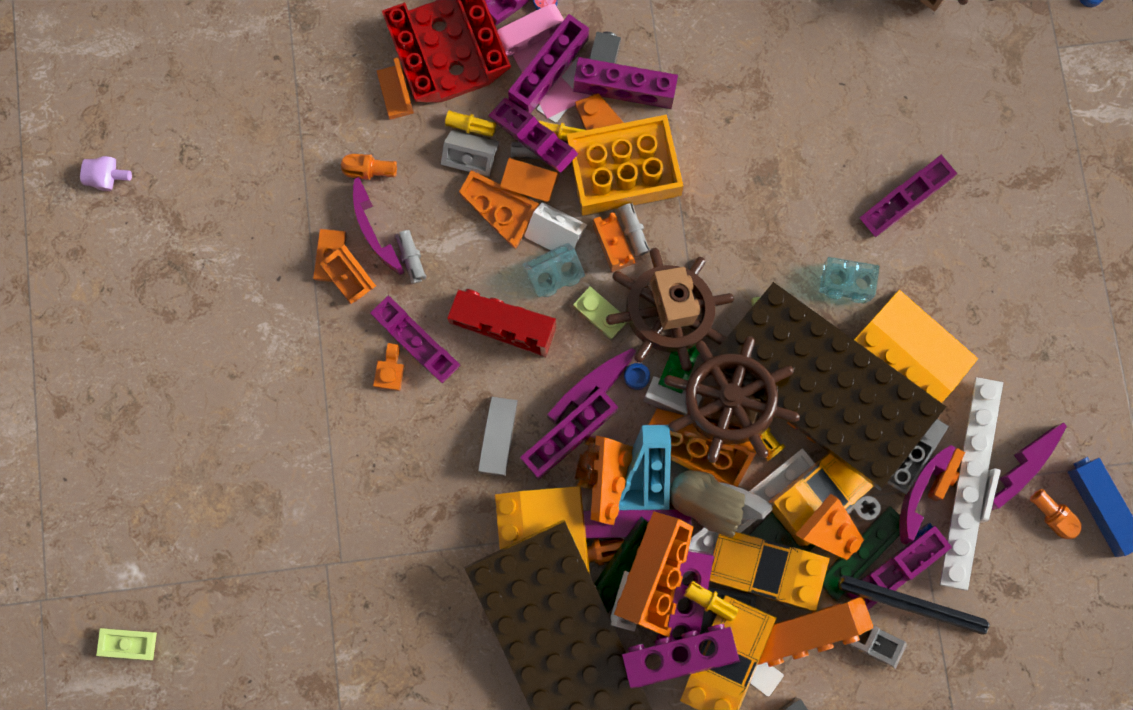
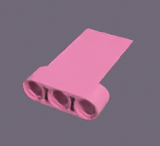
M549 4L497 30L507 57L513 55L522 73L564 20L555 4ZM573 62L568 65L539 103L547 119L575 106L576 101L591 96L573 92V84L563 75Z

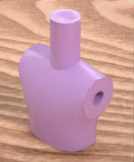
M102 156L96 159H84L82 162L80 180L84 186H92L102 191H112L114 180L130 181L132 178L131 171L116 170V159L112 157Z

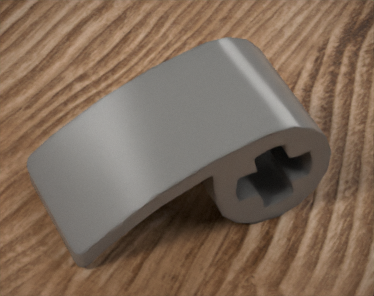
M865 496L848 509L847 513H851L860 522H866L875 519L879 515L880 504L875 498ZM868 504L871 509L868 510L869 513L863 514L860 509L863 508L862 505Z

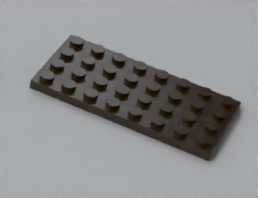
M774 282L712 354L713 357L722 354H740L745 338L751 336L755 339V344L750 358L762 364L769 373L787 365L792 366L794 369L793 374L775 383L778 392L777 406L795 411L800 415L799 421L788 422L880 491L947 407ZM724 369L721 371L732 379L735 369ZM745 372L741 387L757 379ZM763 389L752 394L757 399H760L761 402L766 403Z
M565 520L557 522L464 567L531 710H652L642 687L630 688L622 656L626 652L614 626L611 625V619Z

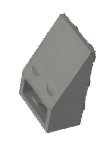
M937 419L887 483L907 494L949 426Z

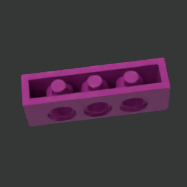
M568 14L509 89V100L531 114L589 40V27Z
M578 57L573 92L588 95L599 93L601 97L672 109L678 75Z
M600 387L520 457L521 461L539 481L617 413L618 406Z
M689 549L686 562L681 563L680 566L681 576L687 571H693V581L708 590L714 556L708 552ZM681 582V587H676L673 598L674 603L678 604L680 599L687 598L684 594L689 584ZM690 599L686 610L679 611L676 605L675 614H670L667 625L671 628V642L682 639V636H672V631L677 625L684 626V633L697 631L698 635H700L704 607ZM658 634L656 640L668 637ZM676 649L673 654L674 660L685 662L688 658L687 649Z
M718 624L708 627V633L698 635L697 631H691L681 634L682 639L671 642L670 637L656 640L653 647L644 648V644L629 647V653L622 654L630 688L634 689L740 662L731 627L725 628L724 624ZM705 641H711L715 644V652L711 656H704L700 652V646ZM678 648H685L688 651V658L683 663H677L673 658L674 651ZM653 654L659 655L661 658V665L656 670H650L647 667V659Z

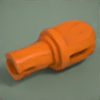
M348 154L341 160L342 173L350 178L359 177L360 179L370 180L374 175L396 177L397 166H395L397 161L375 160L370 154Z
M1039 489L1031 496L1030 501L1045 514V523L1058 536L1063 539H1074L1079 536L1082 530L1081 522L1065 504H1057L1044 489Z
M621 538L604 541L594 539L592 545L587 546L588 562L595 561L599 566L604 565V562L612 559L624 540Z

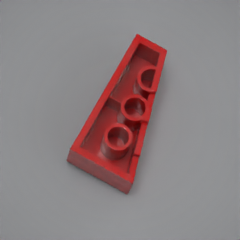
M458 289L447 317L449 324L545 358L556 332V318L519 306L506 304L497 298L490 297L489 299L482 297L480 293L471 289H466L465 291Z

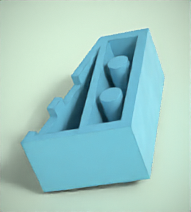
M669 425L641 426L633 446L632 461L628 466L625 478L626 484L621 494L619 510H669L671 463Z

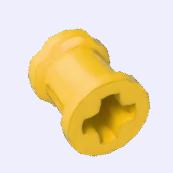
M770 427L761 434L763 436L761 440L768 450V456L765 458L767 462L786 447L784 444H780L770 433ZM764 439L768 441V443L773 447V449H770V447L764 442Z

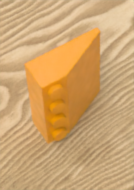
M667 114L566 134L568 145L573 147L578 153L571 163L582 216L618 209L629 203L639 205L682 196L684 185Z
M900 290L854 339L941 403L978 360L973 353Z
M581 486L495 494L500 550L557 522L565 520L589 572Z

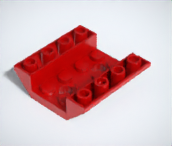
M436 0L408 10L404 2L382 10L416 102H444L489 86L511 68L485 0ZM441 21L446 24V28L442 31L433 29V25L436 22ZM454 65L463 67V72L459 75H453L449 71Z

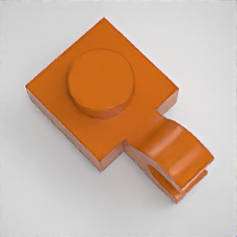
M387 344L386 361L377 362L374 387L396 391L401 390L405 366L397 364L400 352L398 344Z

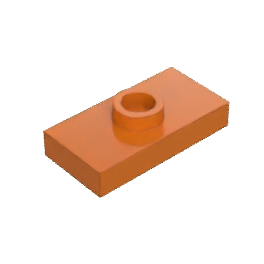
M320 229L314 280L333 282L319 263L338 248L345 245L347 235L345 231Z
M958 448L954 450L946 470L936 476L928 493V498L934 501L942 500L949 486H953L959 477L957 469L965 455L964 451Z

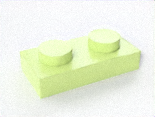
M589 287L573 304L574 309L610 340L628 323L607 324L606 317L608 315L621 312L592 287Z
M100 628L96 656L153 660L157 633Z

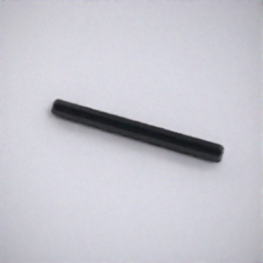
M842 575L838 582V588L841 591L978 634H986L990 626L989 622L984 618L850 576Z

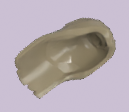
M695 470L681 472L674 479L670 487V501L679 512L696 519L698 523L709 531L731 538L734 537V531L738 529L737 525H740L742 521L745 494L720 484L710 473Z

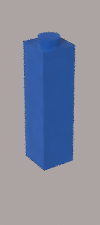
M1085 457L1073 463L1075 468L1067 473L1114 556L1122 557L1133 553V515L1100 457L1093 460Z

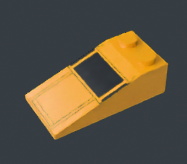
M828 452L768 502L772 504L773 514L791 534L795 542L799 546H807L810 543L795 534L830 494L839 498L847 511L873 485L835 459Z
M735 532L733 538L718 534L713 552L714 559L710 582L811 612L817 609L830 558Z
M726 595L724 601L735 606L738 609V613L733 621H728L717 614L712 626L724 624L725 628L731 627L740 662L691 674L680 701L698 710H739L777 619L776 617ZM705 641L701 654L711 656L715 652V644L711 641Z

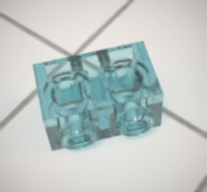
M570 243L522 264L531 286L539 298L542 296H552L557 292V289L565 285L573 286L586 276L577 253ZM572 262V266L568 271H561L564 263ZM542 273H548L549 276L545 282H538V277Z
M828 257L823 265L819 293H824L826 297L832 299L847 297L852 298L851 301L855 303H867V301H871L876 296L880 266ZM830 275H838L842 280V284H834L831 281ZM856 279H863L867 283V289L859 288L856 284Z

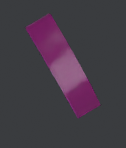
M355 178L353 203L359 226L378 258L391 270L401 275L404 271L392 245L381 248L364 212V210L373 207L360 178Z
M389 295L370 312L385 330L442 384L461 366Z
M950 445L927 461L912 487L905 494L899 521L900 540L904 545L914 541L924 519L915 510L931 474L938 476L946 470L956 447Z

